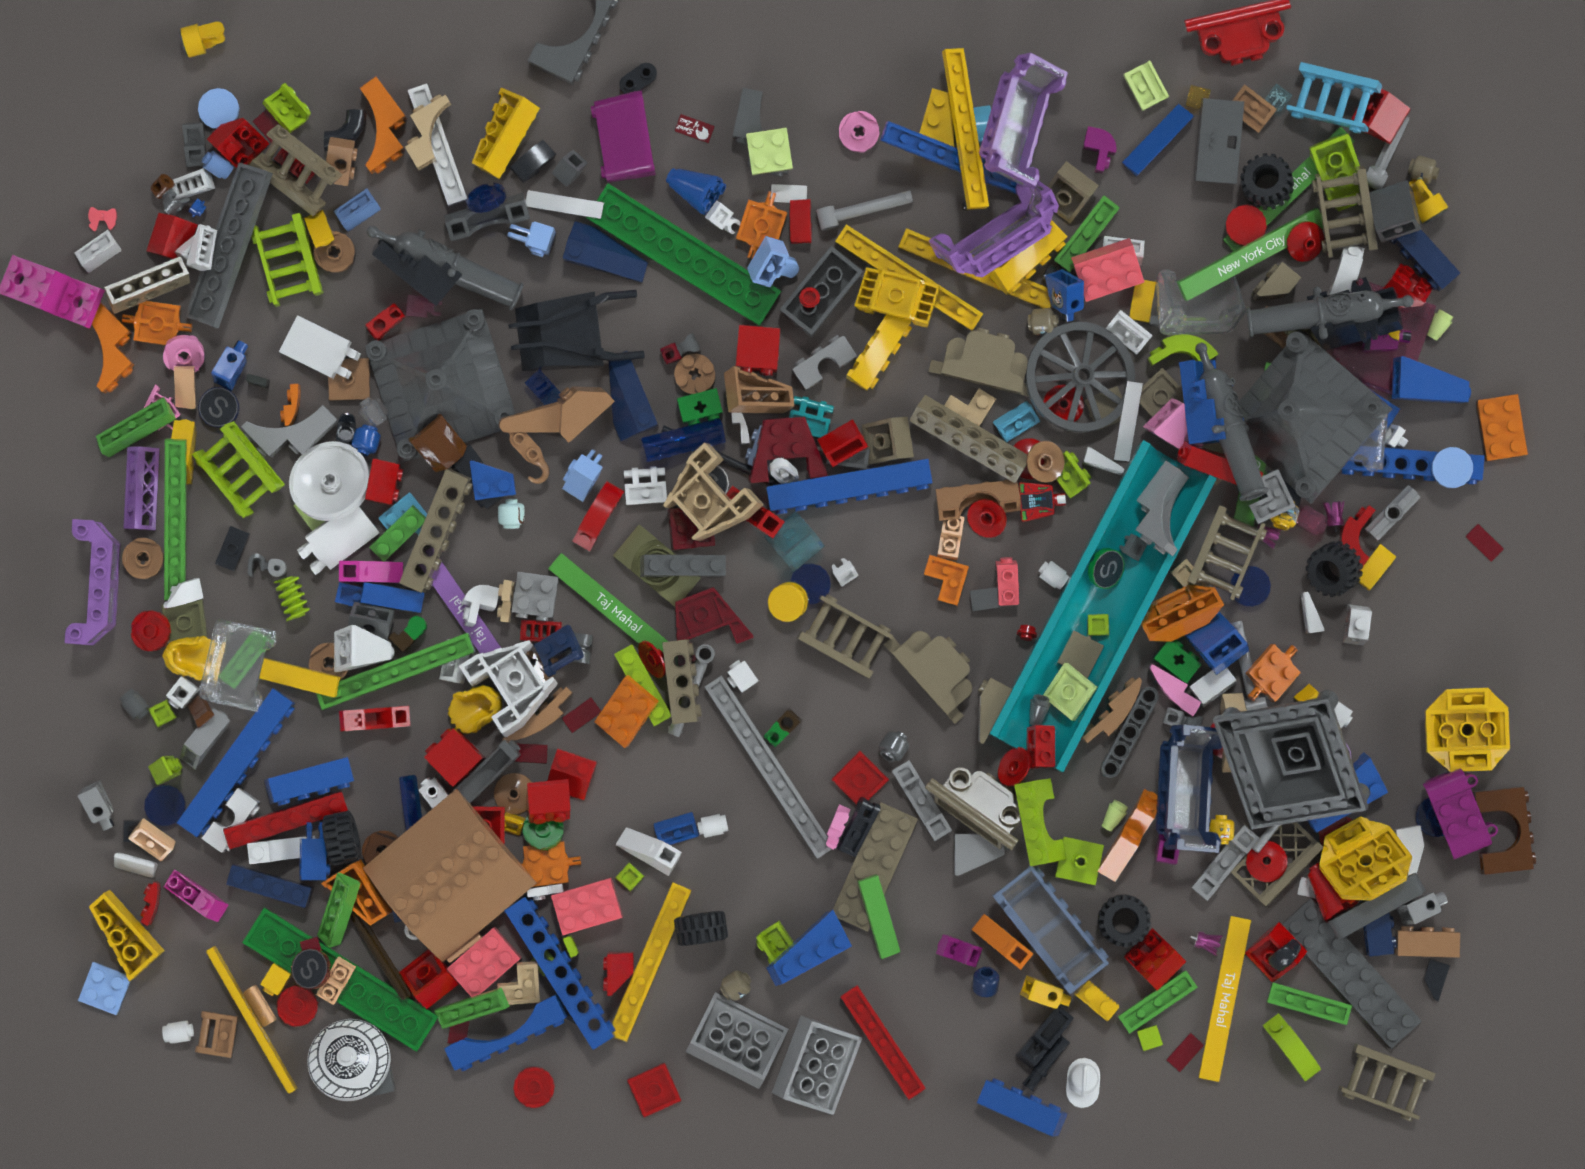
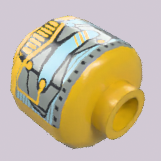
M1296 506L1271 518L1273 526L1281 530H1289V528L1294 527L1298 519L1299 508Z

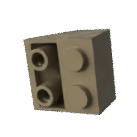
M1283 262L1280 265L1274 264L1265 275L1268 279L1266 281L1262 279L1252 291L1255 293L1252 299L1256 301L1284 298L1302 277Z

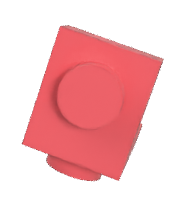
M1011 557L1000 558V561H996L998 603L1000 606L1018 605L1017 561Z

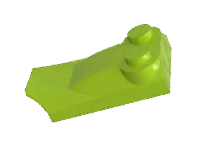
M1349 133L1332 137L1309 147L1310 157L1315 164L1317 173L1321 177V181L1352 176L1353 173H1356L1355 167L1360 166ZM1349 184L1326 188L1324 192L1327 200L1356 196V193H1359L1358 185ZM1357 204L1346 205V206L1335 207V208H1336L1338 211H1341V210H1344V209H1346V208H1349V207L1354 206V205H1357Z

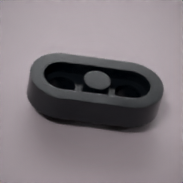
M642 63L627 73L620 80L621 91L626 94L640 91L650 85L657 77L655 66L651 63ZM645 69L650 70V75L644 76L643 71ZM628 81H632L634 83V85L631 88H628L626 86V83Z

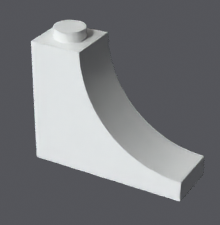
M306 836L247 843L249 864L300 858V839H306Z

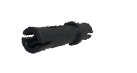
M1060 1035L1040 1062L1033 1067L1032 1072L1022 1084L1033 1091L1043 1077L1046 1078L1048 1075L1046 1073L1070 1042Z

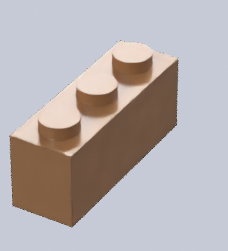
M1401 926V930H1395L1397 944L1395 955L1460 958V932H1455V928L1442 927V931H1434V927H1422L1421 931L1413 930L1412 926Z

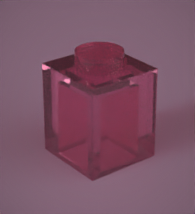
M1308 505L1303 506L1296 521L1297 526L1314 536L1318 532L1322 534L1328 523L1325 522L1326 516Z

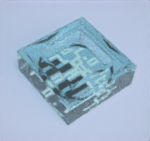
M1275 84L1265 100L1277 108V111L1280 113L1293 95L1278 84Z

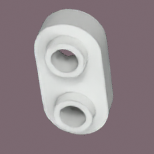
M776 458L770 463V473L779 483L786 484L796 482L799 479L797 469L788 460Z

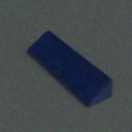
M714 419L643 437L641 442L646 461L650 462L697 450L703 443L712 446L725 443L726 439L721 420Z
M416 775L399 778L406 831L422 818Z

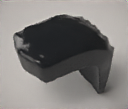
M342 413L340 415L336 432L337 442L348 445L352 444L356 429V418L353 414Z
M1295 939L1290 940L1269 956V964L1277 971L1283 970L1296 959L1301 950V945Z

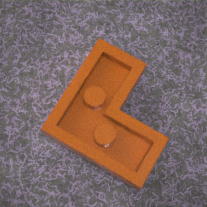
M929 555L924 575L943 580L938 597L939 601L958 605L969 566Z

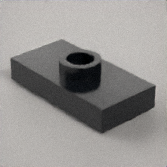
M230 526L215 564L235 572L250 533Z

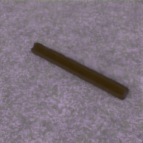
M352 912L350 915L352 922L402 1000L409 998L412 992L370 925L355 912Z

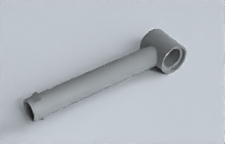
M909 190L836 210L834 206H827L817 209L816 213L821 230H828L838 227L839 221L912 203L913 199Z
M1242 621L1231 623L1247 642ZM1247 652L1238 659L1248 700H1244L1246 710L1266 708L1267 703L1264 696L1260 697L1259 695L1255 701L1248 697V694L1255 686L1252 680L1245 674L1252 666L1250 653Z
M703 644L696 650L697 659L695 665L697 676H694V684H698V687L708 663L715 656L714 648L709 644ZM702 648H708L711 651L709 659H702L699 653ZM683 696L680 700L681 706L684 708L690 706V699L687 696ZM671 723V726H668V733L679 737L683 733L684 723Z

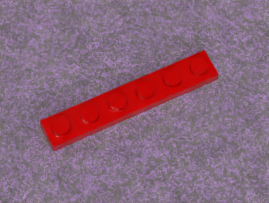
M340 790L224 828L223 832L230 850L306 825L307 822L312 823L321 820L325 815L348 811L343 793Z
M856 985L842 994L840 997L908 1100L925 1090L926 1087L859 986Z

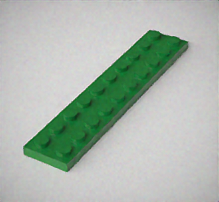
M607 183L597 199V202L604 203L601 219L586 217L589 221L758 326L762 324L781 293L774 286L767 287L752 282L747 269Z
M264 907L242 943L293 974V962L297 955L302 952L300 942L314 937ZM319 941L328 969L325 978L338 957L356 966L336 1002L417 1052L439 1016L410 997L402 1000L394 987ZM322 981L319 985H317L316 987H314V988L317 989V990H319V988H320V986L322 985L323 981Z

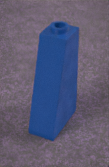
M1407 357L1393 358L1392 399L1446 403L1469 402L1471 396L1469 381Z

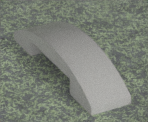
M910 760L892 770L933 840L936 841L951 832L952 829L936 803H934L928 790L925 789V785Z
M1243 825L1234 835V839L1222 848L1191 888L1208 901L1220 887L1223 880L1259 840V837Z

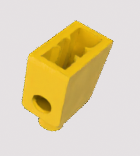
M1026 975L1020 992L1021 996L1057 1009L1059 1005L1068 1008L1071 1002V996L1064 994L1062 988Z

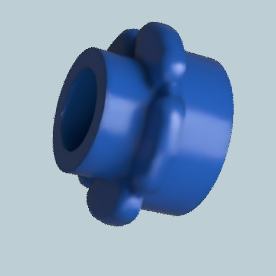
M198 198L194 201L188 210L192 217H195V215L201 216L206 209V206H204L205 201H201Z

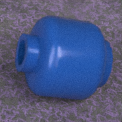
M362 425V427H358L355 430L351 445L362 456L367 457L369 454L376 453L381 435L377 428L370 425Z

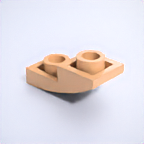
M960 516L959 519L943 520L937 557L952 560L958 559L964 517Z
M338 957L316 995L334 1005L356 966Z

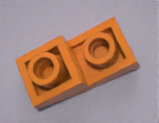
M290 384V389H287L288 402H291V405H283L284 410L280 411L281 422L285 423L286 427L293 425L298 414L301 397V385Z

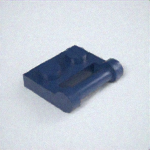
M570 625L562 627L534 644L544 666V672L548 677H552L556 674V671L572 661L580 660L584 657ZM570 648L572 649L570 654L552 664V659Z

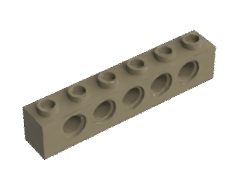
M927 395L922 398L909 420L1013 483L1017 482L1027 465V454Z
M451 469L445 470L399 582L400 584L421 593L430 590L434 581L432 578L434 570L438 571L442 562L439 559L441 553L445 552L448 548V536L454 532L457 526L455 521L457 514H461L464 509V497L471 492L473 486L471 484L472 478ZM451 488L457 490L458 495L456 499H451L449 496ZM443 507H447L450 511L448 518H444L441 515ZM435 526H439L442 529L440 537H436L433 533ZM427 545H431L434 548L432 556L426 554L425 549ZM420 564H423L426 567V573L424 575H421L418 572V566Z

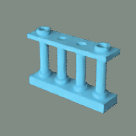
M1301 62L1299 71L1305 79L1296 107L1287 105L1286 109L1290 112L1291 116L1297 119L1306 117L1347 127L1349 131L1361 134V131L1368 132L1369 128L1362 121L1370 95H1373L1374 92H1381V83L1378 80ZM1315 78L1322 79L1324 85L1316 110L1304 109L1312 81H1315ZM1338 83L1342 84L1343 90L1335 116L1324 114L1331 87ZM1355 87L1362 89L1363 93L1355 119L1352 121L1344 119L1343 115L1350 92Z

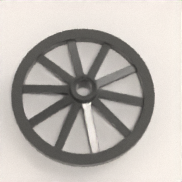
M1088 322L1066 323L1057 326L1051 333L1047 332L1033 347L1028 357L1025 374L1029 398L1039 414L1060 429L1081 433L1101 429L1115 421L1122 414L1127 381L1135 382L1134 364L1123 342L1106 328ZM1068 332H1087L1082 363L1066 335ZM1095 334L1106 340L1112 347L1091 365H1088L1093 335ZM1060 336L1074 366L1043 350V348L1053 338ZM1115 351L1119 354L1125 370L1094 371ZM1040 355L1070 373L1035 376L1037 359ZM1079 371H1084L1086 373V380H1081L1079 378ZM1094 378H1125V389L1122 398H1119ZM1071 380L1046 403L1042 401L1036 388V383ZM1076 386L1067 420L1060 418L1048 409ZM1091 386L1117 404V407L1102 419ZM1083 388L1095 422H1074Z

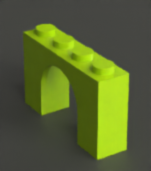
M1051 778L1015 784L1030 866L1065 860L1066 854L1063 839L1053 840L1049 836L1044 823V803L1046 800L1054 799Z

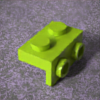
M283 83L279 90L267 97L262 103L289 133L307 122L311 115L308 106L300 101L293 88L288 87L286 83Z
M1065 451L1063 453L1064 469L1055 480L1069 499H1071L1091 484L1089 481L1091 476L1086 469L1081 470L1077 464L1079 460L1073 452Z
M779 920L756 936V943L761 951L766 952L770 964L793 944V940Z

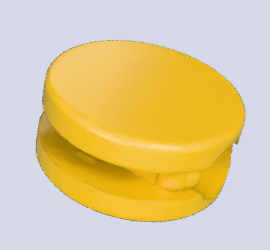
M785 582L771 591L768 597V607L771 614L778 620L784 622L794 621L807 610L808 596L804 588L799 584Z

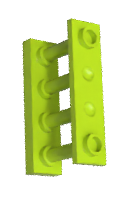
M300 213L292 215L293 221H290V224L260 232L259 227L255 225L251 235L253 244L257 243L270 289L267 291L269 302H273L276 307L280 306L279 298L309 290V292L313 291L315 296L324 294L303 217ZM288 232L297 233L298 240L294 244L265 251L263 239ZM296 251L302 252L304 260H301V263L273 271L270 270L268 259ZM300 271L308 273L309 280H306V283L276 291L273 279Z
M233 421L225 424L220 429L224 433L223 437L207 452L201 449L192 455L197 465L206 471L231 502L235 512L245 518L254 513L249 506L267 490L273 493L280 490L285 484ZM228 443H232L236 448V453L218 468L211 458ZM244 459L249 464V469L231 484L224 474L237 462ZM257 475L261 479L262 485L244 500L237 490L252 476Z

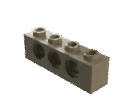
M180 256L106 286L104 289L111 309L116 314L190 283V278Z
M689 639L662 642L672 724L697 722L699 717H702L701 705H697L696 696H699L698 684H694V676H697L695 663L692 664L691 655H694L693 643H689ZM678 655H682L685 658V664L682 667H678L675 664V658ZM682 675L688 679V684L684 688L680 687L677 682L678 678ZM683 696H687L690 699L691 703L687 708L682 707L680 704V699Z

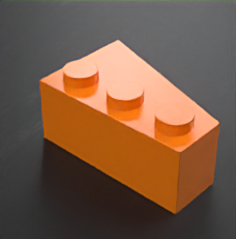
M360 859L341 870L340 873L361 883L352 911L369 925H372L393 911L364 871L363 867L365 865ZM337 874L321 884L332 891Z

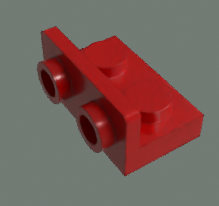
M1034 725L1027 727V751L1031 758L1030 769L1055 766L1054 726Z

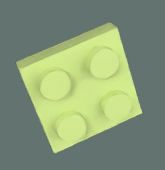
M787 128L746 134L752 175L793 169Z
M1064 663L1043 695L1047 696L1050 699L1049 702L1070 720L1076 721L1098 687L1069 663Z

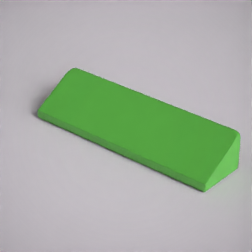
M162 397L98 434L96 439L101 453L111 457L174 421L176 417L166 399Z
M340 872L336 875L317 934L329 948L342 943L361 884L359 881Z

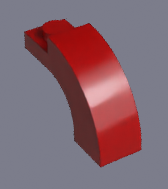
M607 481L586 513L572 542L591 551L625 491Z
M732 485L726 495L732 500L740 490ZM761 507L749 519L745 520L771 538L775 537L785 522L764 507Z
M1370 505L1365 508L1362 506L1355 514L1356 520L1351 516L1347 517L1339 535V541L1343 542V545L1347 543L1350 545V549L1354 548L1357 551L1355 554L1360 556L1361 560L1359 562L1363 566L1370 557L1360 547L1359 534L1362 527L1376 511Z
M409 706L339 711L340 732L410 726Z

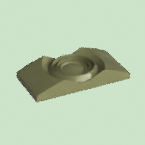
M640 524L613 555L674 607L675 602L684 599L701 579V577L697 576L640 577V556L676 555Z

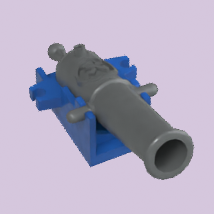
M1198 343L1195 351L1199 354L1201 361L1189 360L1179 362L1189 444L1220 442L1241 494L1239 500L1248 501L1266 494L1269 488L1264 486L1247 434L1249 427L1246 425L1244 418H1242L1243 412L1237 393L1234 392L1232 387L1235 384L1234 378H1229L1222 370L1216 369V361L1209 359L1206 344Z

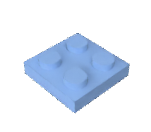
M92 962L78 1001L118 1015L130 984L126 977L127 974L97 962Z

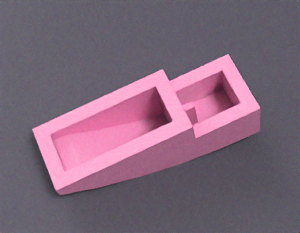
M1150 664L1149 670L1163 693L1178 708L1193 717L1202 702L1184 692L1188 686L1186 683Z

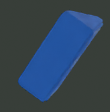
M692 812L654 823L657 839L669 845L700 836Z

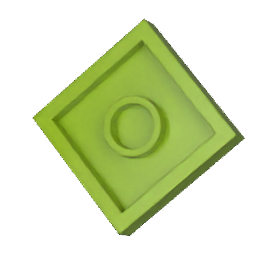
M1063 836L1066 859L1058 861L1055 877L1096 885L1097 871L1100 867L1104 845Z

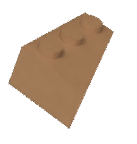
M733 366L724 373L728 412L784 414L794 407L793 390L789 385L772 379H764L757 376L756 373L742 371L736 366Z

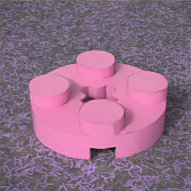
M858 111L849 113L842 119L839 125V138L848 150L864 153L871 149L878 141V123L868 112ZM863 127V133L865 134L856 137L855 131H853L854 128Z
M178 335L169 339L163 352V360L169 370L171 368L173 371L174 366H195L196 373L203 365L205 358L203 345L193 335ZM184 351L189 355H187V359H183L178 354Z

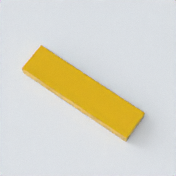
M268 658L261 659L258 678L333 698L337 696L340 681L338 676Z

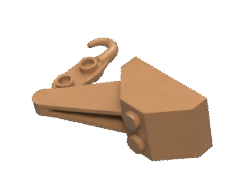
M572 386L570 389L567 387L559 394L560 398L557 402L503 417L499 420V428L503 432L509 433V441L526 461L539 466L542 470L540 478L534 479L529 476V481L535 484L543 483L548 478L550 471L543 458L541 449L526 432H559L569 443L615 402L601 387Z

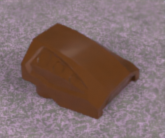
M440 413L435 420L417 435L408 439L435 472L451 467L463 457L467 445Z

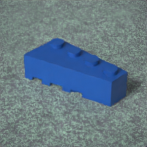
M1363 752L1359 759L1353 763V767L1359 783L1365 784L1370 790V796L1367 800V804L1388 793L1371 758ZM1349 814L1307 821L1310 827L1317 833Z
M348 757L268 778L264 780L269 803H278V806L290 803L291 798L297 797L298 800L309 798V793L317 792L318 795L328 793L331 787L337 786L338 790L350 787L349 782H353L354 778Z
M834 910L825 912L789 948L766 967L775 986L784 984L852 947Z
M998 1079L986 1080L978 1098V1104L1047 1135L1059 1136L1068 1113L1060 1110L1061 1107L1049 1103V1105L1042 1103V1099L1034 1095L1028 1097L1023 1094L1022 1090L1012 1086L1009 1089L1004 1086V1082Z

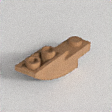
M1140 677L1136 679L1130 678L1124 684L1126 687L1120 693L1115 691L1108 697L1110 702L1107 705L1112 711L1108 712L1106 710L1098 717L1100 720L1094 726L1092 723L1087 726L1084 735L1081 737L1086 743H1089L1101 731L1106 736H1109L1124 721L1140 691L1142 683Z
M560 687L552 695L555 699L550 704L545 702L538 709L540 712L538 715L534 713L522 728L507 738L504 737L502 740L515 741L523 739L547 728L564 714L559 706L573 692L568 687L564 690Z

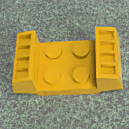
M866 267L854 306L860 311L874 315L875 312L911 320L914 325L928 328L940 286L921 279Z

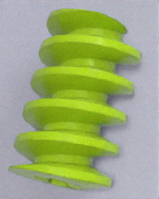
M290 576L273 582L280 583L276 587V591H283L278 598L285 599L281 606L288 607L283 613L291 615L286 621L305 616V613L310 610V608L303 607L307 600H300L305 593L297 591L302 587V584H295L300 579L299 576Z

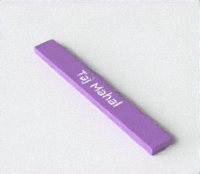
M430 547L426 550V554L432 556L434 549ZM441 562L438 571L434 570L432 575L434 579L432 585L463 630L469 633L472 643L479 653H487L501 648L479 614L473 627L464 626L466 621L463 619L464 609L469 607L461 604L465 594L443 562ZM420 564L419 566L426 573L425 565Z

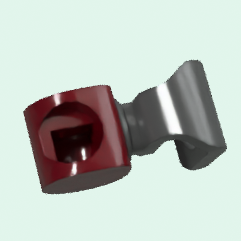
M693 333L687 335L680 344L674 342L660 349L666 365L681 360L682 354L688 351L701 352Z

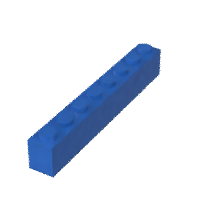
M924 459L768 486L766 488L770 511L775 512V515L787 513V509L795 508L797 512L808 510L807 506L815 505L816 508L828 506L827 502L835 501L836 505L848 503V499L855 497L856 501L868 499V495L876 494V497L888 496L890 491H896L897 494L909 492L908 488L916 487L917 490L928 489V485L933 482L929 460Z
M272 688L182 814L177 824L196 837H200L201 834L205 835L211 826L209 823L213 817L215 819L218 818L223 811L221 806L225 801L228 802L234 794L233 789L237 784L241 785L246 779L247 775L245 773L248 768L252 769L258 762L259 758L257 756L260 751L265 752L271 743L269 741L270 737L273 734H278L283 727L281 724L285 717L289 718L295 710L293 707L294 701L277 689Z

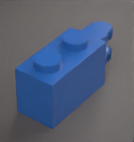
M311 822L306 823V839H300L299 880H326V876H330V864H326V855L328 854L323 837L322 822H319L318 825L319 839H312Z

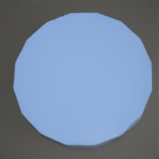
M216 88L209 90L199 101V116L212 129H217L221 124L237 120L239 116L238 100L226 89Z
M1449 447L1435 455L1431 465V472L1439 485L1446 488H1457L1470 480L1473 473V463L1471 457L1464 450L1457 447Z

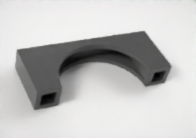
M595 0L596 10L593 22L582 37L563 46H546L536 43L528 63L571 85L575 81L578 82L583 74L581 68L584 63L587 64L592 56L590 50L593 44H598L601 37L599 32L602 26H607L610 19L608 14L611 8L615 9L619 0Z

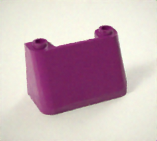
M642 90L594 101V106H591L592 118L597 119L604 166H600L602 178H606L607 183L655 176Z

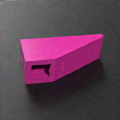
M339 561V582L399 583L403 575V562Z
M175 869L163 886L201 915L216 922L220 920L229 906L218 896Z

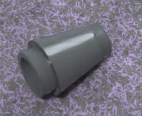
M1037 694L1030 700L1029 723L1032 726L1042 725L1051 705L1049 703L1050 699L1047 696Z

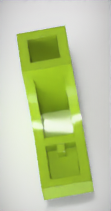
M1179 334L1163 339L1161 344L1164 349L1158 347L1151 351V356L1147 360L1153 366L1172 354L1183 353L1191 356L1195 361H1201L1199 354L1195 351L1198 343L1206 344L1210 360L1219 354L1207 341L1197 336Z
M1279 1013L1262 1025L1304 1081H1307L1321 1070L1309 1050Z

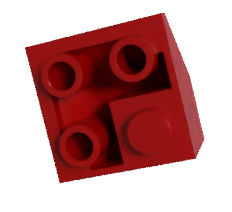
M244 118L221 124L207 138L236 168L239 162L249 165L270 144Z
M1400 263L1382 288L1394 287L1398 298L1410 295L1414 300L1411 307L1423 306L1433 290L1427 279L1421 278L1414 273L1411 267L1405 266Z
M609 952L603 958V970H607V977L603 980V990L607 991V996H612L634 973V952Z

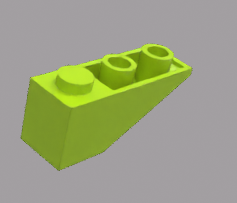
M173 755L162 756L148 766L157 785H161L181 775V769H183L178 757L174 758Z

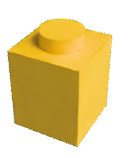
M273 963L260 985L264 987L263 991L271 996L274 994L279 995L292 974Z

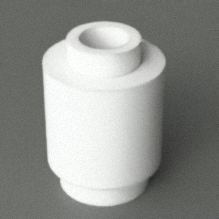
M1045 561L1038 570L1041 573L1039 577L1053 588L1057 587L1059 590L1069 579V576L1066 574L1067 572L1053 561H1050L1049 564Z
M720 814L702 817L701 822L697 823L699 834H704L705 838L721 835L728 831L725 815L720 816Z
M188 1021L168 1023L167 1026L162 1027L164 1042L173 1044L190 1041L191 1036H194L193 1025L189 1024Z

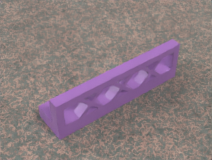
M127 447L123 529L156 530L160 448ZM145 452H153L152 462L149 465L145 461ZM147 472L151 475V482L148 485L144 481V475ZM146 492L150 496V502L147 506L143 502V495ZM145 513L149 516V526L142 525V516Z

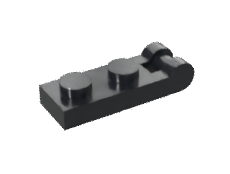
M863 797L858 800L857 808L836 847L838 850L854 857L857 856L880 811V805L875 802L870 803L868 799ZM865 810L869 812L867 816L863 815Z

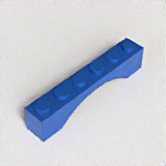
M555 994L537 1003L525 1024L510 1035L492 1040H475L465 1037L444 1049L454 1070L461 1069V1071H465L473 1067L472 1062L474 1061L484 1062L490 1059V1054L495 1051L498 1054L510 1049L508 1045L514 1042L519 1045L527 1041V1036L533 1033L536 1037L546 1032L545 1028L553 1025L555 1028L565 1023L564 1019L568 1014L558 994Z

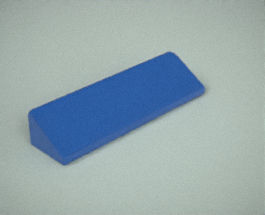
M1178 104L1122 163L1137 177L1194 116Z

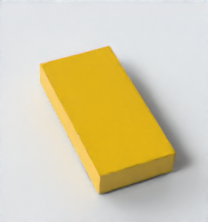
M1144 280V283L1134 286L1129 313L1131 319L1149 323L1156 282Z

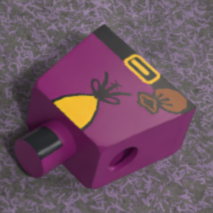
M1398 330L1378 336L1377 340L1369 338L1367 339L1368 342L1363 343L1362 352L1396 351L1398 349V342L1410 343L1411 331Z

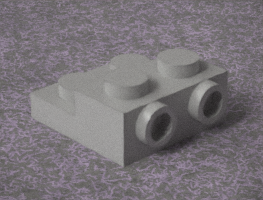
M518 572L512 612L516 613V617L528 619V615H535L536 620L548 621L549 617L553 618L559 577Z

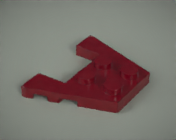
M805 417L763 420L756 456L752 463V472L748 479L749 483L769 482L767 460H774L776 458L806 457L807 478L827 476V471Z
M714 587L675 602L677 641L692 639L725 625H729L736 644L754 638L753 634ZM695 654L691 655L692 661L696 660ZM678 655V665L682 666L685 664V658L682 655Z

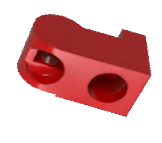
M394 303L366 324V329L375 340L380 341L385 334L405 318V314Z

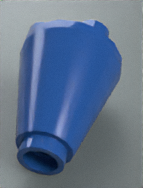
M673 168L666 178V183L703 215L709 212L726 189V184L718 176L684 169L676 170Z

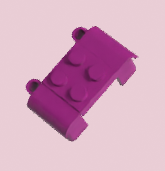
M1461 768L1452 772H1445L1423 783L1443 835L1451 850L1453 860L1491 845V837L1498 833L1496 825L1491 822L1484 823L1471 788L1478 783L1477 777L1472 773L1464 774ZM1473 777L1472 782L1468 783V778ZM1492 826V831L1488 832V828Z

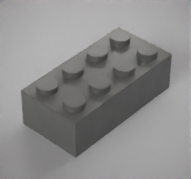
M830 246L780 308V313L812 338L862 276L863 271L834 247ZM807 287L815 288L820 294V301L813 308L804 307L799 299L801 291Z

